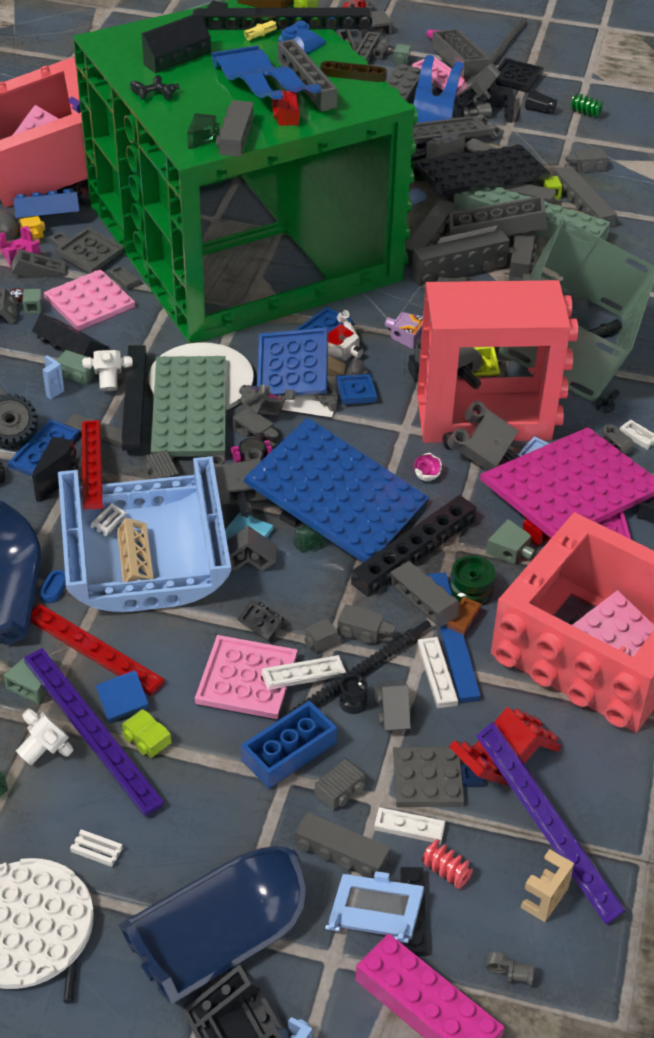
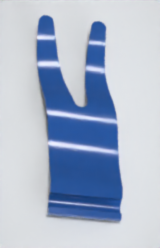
M258 45L211 53L215 68L221 67L225 77L229 80L243 79L252 92L260 98H283L281 90H271L264 77L265 75L273 76L283 88L290 92L307 90L311 93L321 92V86L318 84L305 85L288 66L274 68L266 53L262 49L259 50Z
M427 55L425 57L414 99V106L418 112L417 123L452 119L458 82L464 67L462 62L455 63L443 92L440 96L432 95L434 56ZM427 143L420 144L421 146L427 147Z

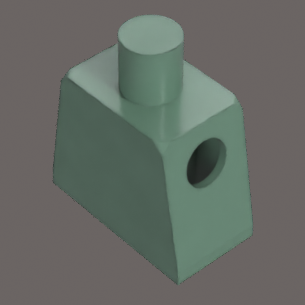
M507 519L488 539L486 554L515 564L522 556L531 561L536 554V550L530 547V534Z
M24 658L3 675L6 689L37 704L41 703L47 693L24 663Z

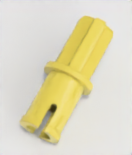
M269 21L264 24H257L256 27L245 30V38L248 37L247 40L250 41L259 36L264 37L265 34L277 29L276 22Z

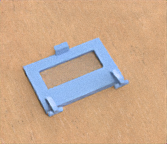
M377 871L374 875L375 879L343 874L329 918V925H326L325 929L340 932L341 928L382 935L389 933L399 942L409 943V939H412L424 893V886L393 882L389 880V873Z

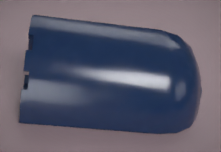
M0 501V643L9 645L24 639L28 634L41 561V545L35 530L28 520L3 501Z
M283 846L256 849L224 863L118 924L132 953L137 951L144 963L141 964V968L150 981L155 979L158 992L169 1003H175L280 939L295 925L303 910L306 892L302 870L299 865L300 858L295 850Z

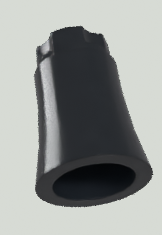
M531 88L525 102V108L553 114L558 100Z

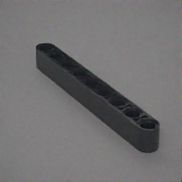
M128 345V356L132 357L133 366L127 367L122 451H139L142 444L147 352L146 345Z

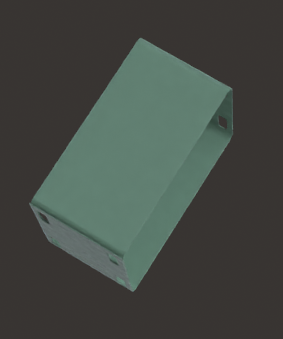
M562 218L531 270L532 273L528 281H538L540 276L548 280H558L543 272L544 267L564 277L562 281L559 280L561 287L622 318V328L619 331L615 344L578 326L577 341H568L567 348H572L573 352L572 370L563 371V376H566L568 379V389L590 401H596L633 348L654 284V266ZM569 227L588 237L587 241L565 231L566 228ZM628 258L646 266L649 270L646 273L627 264L626 260ZM604 297L623 307L622 310L618 311L600 301L601 298ZM601 342L613 348L612 355L596 346L597 343ZM538 346L500 347L499 351L503 356L526 368L535 367ZM513 349L531 359L530 363L510 355L508 350ZM572 381L577 382L594 393L592 396L572 387L570 383Z

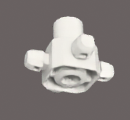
M117 350L93 352L94 359H91V357L82 359L83 368L91 369V367H94L95 374L99 375L100 390L102 391L117 390V374L121 373V366H124V368L133 366L132 357L124 356V358H121L120 351Z
M27 709L22 714L23 719L29 725L27 729L31 735L16 752L28 764L32 766L47 749L53 754L58 749V752L66 757L73 752L72 746L66 741L69 738L67 734L45 713L42 712L38 716L32 709Z

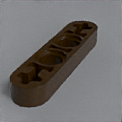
M324 61L320 66V70L327 77L384 82L387 79V69L381 66Z

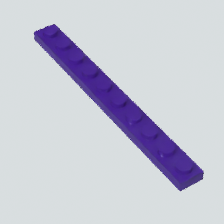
M41 648L25 656L24 663L141 814L146 817L163 807L164 801L45 650Z
M490 723L476 737L555 852L574 863L573 878L604 923L610 924L627 910L496 723Z

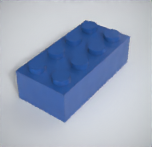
M64 189V193H58L57 190L48 191L46 195H42V192L32 193V196L27 197L26 194H16V198H13L16 218L79 211L77 192H73V189Z
M309 700L241 744V761L269 789L337 743V727Z

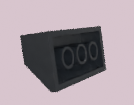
M199 13L141 33L143 63L154 73L211 52V36Z
M40 313L32 332L37 334L38 339L45 342L47 340L50 341L49 345L55 348H63L62 352L68 350L94 359L93 352L106 351L109 346L70 325Z

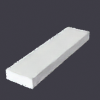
M438 637L419 639L417 645L437 708L457 706L458 698Z
M339 655L263 668L261 674L267 689L271 690L337 678L341 675L343 676L346 670Z

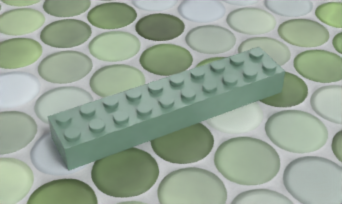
M492 187L455 193L454 203H457L456 210L460 211L531 197L511 192L501 187ZM544 201L548 228L541 231L536 230L535 234H538V236L550 239L563 218L605 241L608 238L610 222ZM569 227L565 230L567 233L583 241L588 239L585 235Z

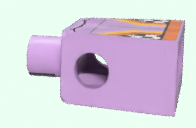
M403 312L400 313L397 319L388 317L385 327L391 329V338L413 349L416 342L422 336L423 316Z

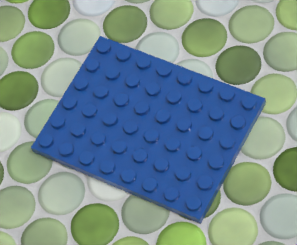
M308 417L244 477L243 481L361 562H365L389 545L430 498Z

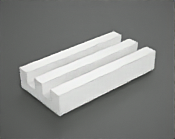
M631 419L619 428L620 431L629 436L635 443L647 450L650 446L654 445V433Z
M111 503L91 522L90 527L92 529L96 527V531L99 533L103 531V535L107 537L126 518L127 513ZM112 510L115 511V512H114L112 515H110L102 524H100V522H101Z
M80 830L79 837H76L75 844H72L70 849L72 853L113 867L123 846L115 841ZM80 845L91 848L93 851L82 848ZM99 853H104V854L110 855V856H112V857L109 858V857L104 856V855H101V854H99Z

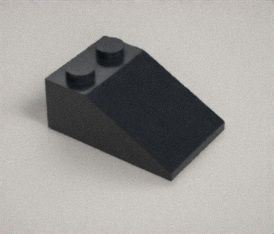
M52 436L32 473L37 502H41L59 489L58 472L78 470V462H76L77 449L74 448V440Z

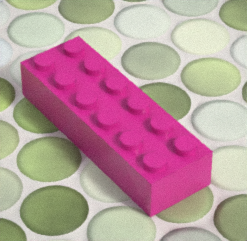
M389 933L356 965L355 981L424 1038H502L504 1026Z

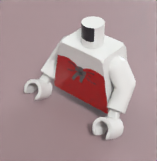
M347 310L337 315V320L344 323V325L340 324L328 333V355L341 361H346L352 355L360 358L363 354V349L359 347V336L351 322L347 320L349 317Z

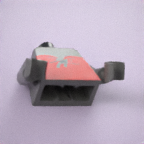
M242 385L239 389V393L242 395L240 402L256 413L273 416L278 415L285 400H294L296 397L295 390H285V396L282 394L276 396L270 392V386L259 385V387Z

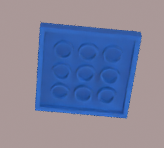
M327 327L259 334L257 387L259 385L270 386V392L276 396L281 394L285 396V390H295V396L327 393Z

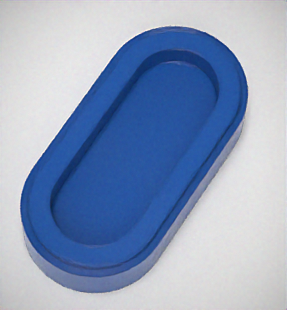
M52 571L39 590L40 599L44 603H54L62 595L66 588L65 571Z

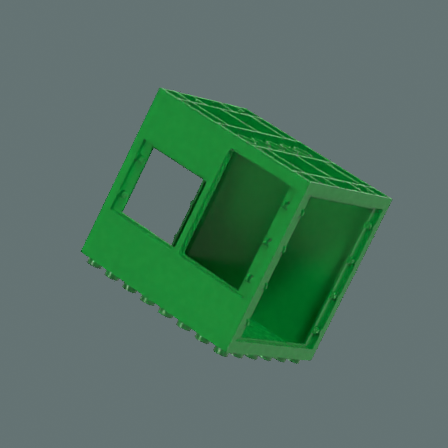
M238 0L224 1V3H228V8H256L240 4ZM294 2L288 8H294ZM209 5L202 6V7H198V8H207ZM197 8L73 35L90 205L115 241L124 246L125 255L188 344L206 341L403 281L404 266L408 265L405 242L410 238L407 212L412 210L409 184L414 181L411 155L416 152L413 125L418 122V112L414 104H409L400 95L396 87H391L386 81L373 82L328 77L337 88V108L320 111L304 91L296 92L299 106V124L279 126L277 119H273L272 98L256 96L243 79H227L221 67H214L211 53L258 45L259 50L262 49L266 53L274 68L282 67L277 61V42L283 30H275L265 34L264 37L259 36L250 41L247 40L248 37L245 38V30H208L211 36L210 53L154 73L143 63L141 33L188 17ZM309 29L326 40V44L308 54L319 68L324 61L369 65L365 57L359 56L352 49L350 43L347 40L344 41L336 33L335 29ZM159 75L162 78V84L176 85L178 83L180 86L179 90L172 93L170 100H166L163 93L158 91L147 93V96L141 100L139 94L131 91L130 82L138 81L147 86L153 84L154 77ZM264 76L272 91H288L273 76ZM232 100L254 102V119L241 157L219 155V147H216L217 136H220L223 118L226 117L227 107H230ZM240 176L277 220L274 223L202 243L199 187L213 183H223L224 180ZM285 233L294 240L326 278L322 281L205 315L203 256Z

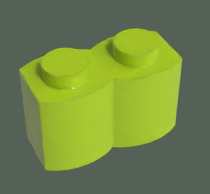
M143 709L122 723L123 737L127 742L135 744L142 755L146 754L152 758L171 744L170 732Z

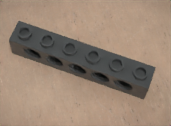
M295 40L277 42V61L279 64L291 68L305 85L318 84L321 86V92L311 93L308 90L304 91L320 111L337 108L336 86Z

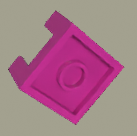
M28 226L20 228L21 239L7 242L5 233H0V251L10 267H12V261L18 249L41 255L39 242L37 239H34V242H32L31 231Z

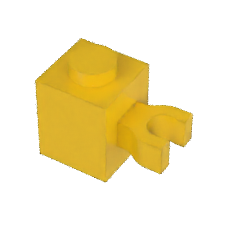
M39 216L20 219L21 227H29L32 241L34 242V239H37L40 243L39 238L44 237V221H41Z

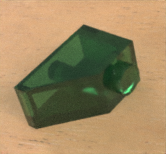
M194 114L187 132L188 149L196 148L214 140L215 135L219 133V123H217L216 115Z

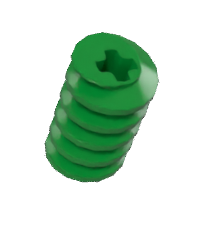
M575 94L571 102V109L573 111L576 110L593 118L600 115L603 107L602 100L598 104V99H595L593 102V97H590L588 100V96L586 95L583 98V94H580L579 97Z

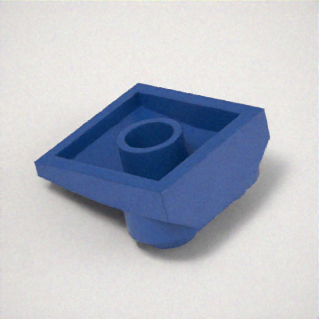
M297 21L295 24L287 27L282 31L278 42L294 39L307 55L326 44V40L309 30V24L305 21Z

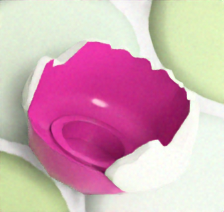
M432 453L423 454L414 462L415 473L423 481L435 480L441 473V461Z

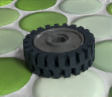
M7 393V396L1 394L0 447L5 446L6 449H10V446H13L14 449L18 448L17 445L22 447L37 431V413L34 406L31 405L29 400L26 401L25 397H19L18 394L11 396V393ZM8 419L14 420L12 423H7L6 421Z

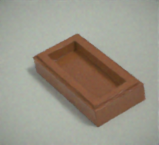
M463 597L458 607L459 616L448 622L446 627L464 635L481 610L482 604Z

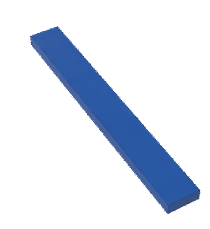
M446 572L426 574L452 596ZM446 624L439 627L459 703L480 701L481 695L464 635L447 628Z

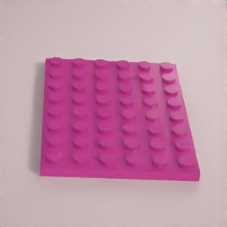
M589 427L483 472L480 475V480L550 538L556 534L574 512L599 523L654 497V476Z

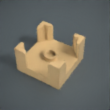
M550 849L544 856V859L559 867L556 874L545 869L540 879L531 875L525 884L527 891L541 899L540 906L529 899L523 900L521 904L523 910L543 922L547 921L568 890L574 867L573 862Z

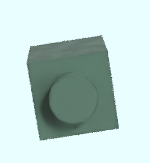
M397 44L394 51V64L408 65L410 45Z
M24 289L22 301L24 315H36L42 312L41 289Z

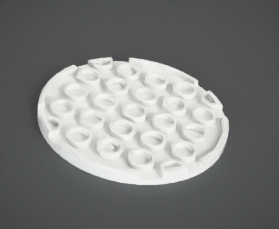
M190 343L175 347L160 356H226V410L241 403L240 398L242 395L239 393V389L242 385L252 386L253 369L249 361L238 351L224 345ZM156 361L150 368L148 378L149 388L153 396Z
M26 858L20 859L19 862L0 864V988L19 989L45 982L69 967L85 948L93 928V904L84 882L66 866L51 860Z

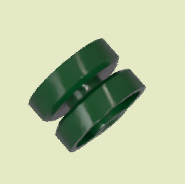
M474 555L463 556L456 560L452 566L450 589L452 596L459 603L463 597L482 605L488 602L493 594L496 571L493 564L481 556Z

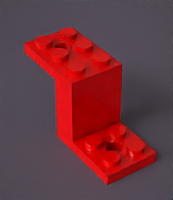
M506 707L494 721L524 764L539 746L555 752L562 746L557 741L558 736L555 733L542 727L544 723L534 715L532 717L527 712L523 713L518 708L514 710ZM456 740L450 744L449 748L478 777L505 786L508 784L479 740L473 746L466 741L462 743Z

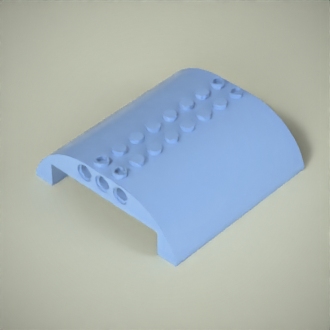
M212 456L193 458L194 475L102 484L103 509L83 510L82 486L79 485L78 470L58 472L66 589L80 602L96 609L111 612H132L185 605L202 599L219 588L231 572V563ZM111 503L127 513L126 518L146 523L154 579H138L137 581L123 582L117 529L121 523L107 537L103 535V531L99 533L96 531V527L94 529L90 527L91 522ZM112 510V511L100 522V524H102V523H103L110 515H112L115 511ZM133 527L138 533H141V529ZM135 540L138 546L143 547L138 540ZM139 554L137 555L142 562L145 561ZM141 568L138 569L139 574L146 575Z

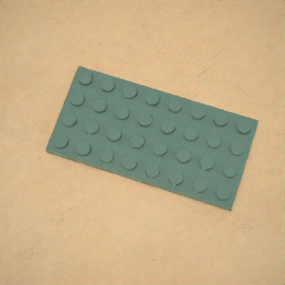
M226 356L156 357L151 453L154 454V452L157 453L166 449L170 457L209 456L213 453H221L225 456Z

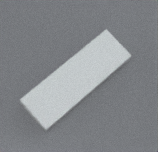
M379 807L374 830L428 842H434L436 839H439L441 844L445 821Z

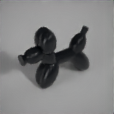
M159 75L154 77L153 84L147 86L138 81L130 82L131 91L139 94L141 100L147 96V93L153 91L163 93L164 98L170 100L172 93L180 89L178 83L176 85L162 84V78Z

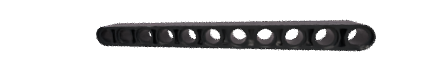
M366 7L197 8L192 12V15L196 13L201 15L207 30H248L256 27L257 24H264L269 21L276 22V30H284L297 21H305L309 24V29H368L373 23L372 13Z

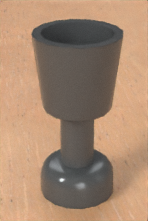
M489 102L477 105L475 109L468 110L467 107L460 109L461 117L478 114L490 117L492 114Z

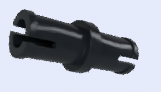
M615 319L609 323H602L599 327L588 331L599 337L603 335L608 336L611 332L621 329L622 323L620 320Z

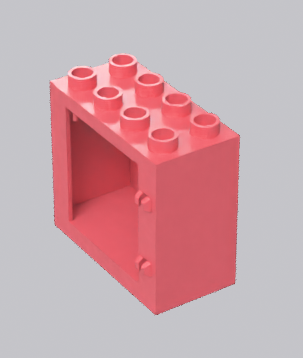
M74 57L50 66H43L41 69L11 80L0 82V199L5 208L14 205L13 198H16V194H26L27 197L32 196V193L42 192L43 195L48 193V191H54L87 179L81 112L79 114L73 110V105L68 102L71 96L79 100ZM34 105L58 118V120L13 135Z
M559 280L426 282L417 387L423 443L443 442L442 437L444 434L454 432L459 428L466 430L470 437L478 422L471 423L467 421L465 411L475 401L485 404L488 410L518 430L513 441H530L534 436L543 441L552 440L554 426H562L564 419L563 406L558 404L559 399L567 398L568 379L566 376H563V371L572 370L573 352L572 348H567L568 341H577L578 337L577 319H569L572 314V299L570 295L562 294ZM538 346L535 367L528 368V372H534L533 377L478 378L481 381L478 389L472 388L463 378L457 379L460 347Z
M574 512L498 599L491 654L503 666H514L529 674L540 686H551L566 694L575 705L580 707L588 706L603 714L612 725L627 727L637 733L654 710V630L634 657L624 653L627 649L625 646L618 650L554 615L570 596L596 607L618 590L654 625V551Z

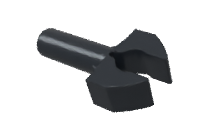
M613 390L606 399L599 397L596 405L597 410L599 411L602 406H606L604 413L612 412L615 409L613 401L620 394L619 390Z

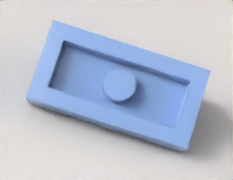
M47 355L44 357L46 367L42 370L46 397L53 399L64 392L62 369L60 363Z

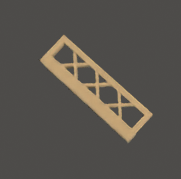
M124 518L117 529L123 582H132L138 579H154L147 525L144 522ZM133 527L141 529V533H138ZM135 540H138L143 547L138 546ZM138 554L145 559L144 562L137 557ZM141 568L146 575L139 574L138 569Z

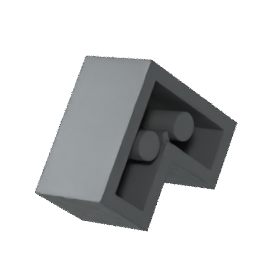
M247 526L227 540L231 569L233 571H236L247 562L261 571L276 563L277 545L250 526Z
M403 681L377 682V688H374V699L381 706V712H378V724L382 725L384 730L411 729L408 685Z

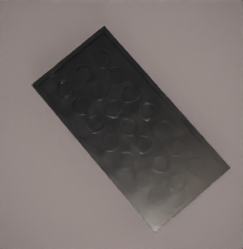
M519 144L511 147L504 146L498 149L491 148L485 151L415 161L414 165L441 196L550 178V172Z

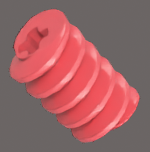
M436 839L426 849L421 862H424L427 868L432 867L434 873L439 872L441 878L447 877V882L450 884L454 883L455 888H462L473 873V868H468L470 861L466 860L461 864L462 855H458L454 859L455 850L452 849L446 853L448 846L444 844L439 848L440 840Z

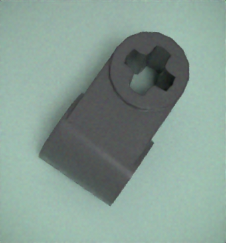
M605 425L603 427L602 438L626 455L634 450V441L616 426Z

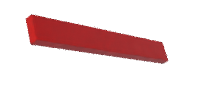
M100 420L82 421L83 510L103 509Z
M39 603L32 609L30 623L118 677L136 670L143 691L149 696H152L165 684L164 678L42 604Z

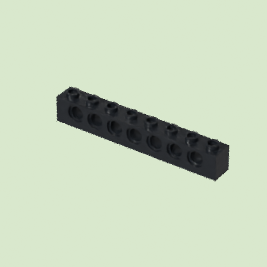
M461 495L457 496L351 571V585L367 597L374 592H378L382 586L392 582L391 571L408 561L412 564L418 563L425 555L432 553L439 545L446 543L450 537L460 533L467 525L472 524L476 519L477 506Z

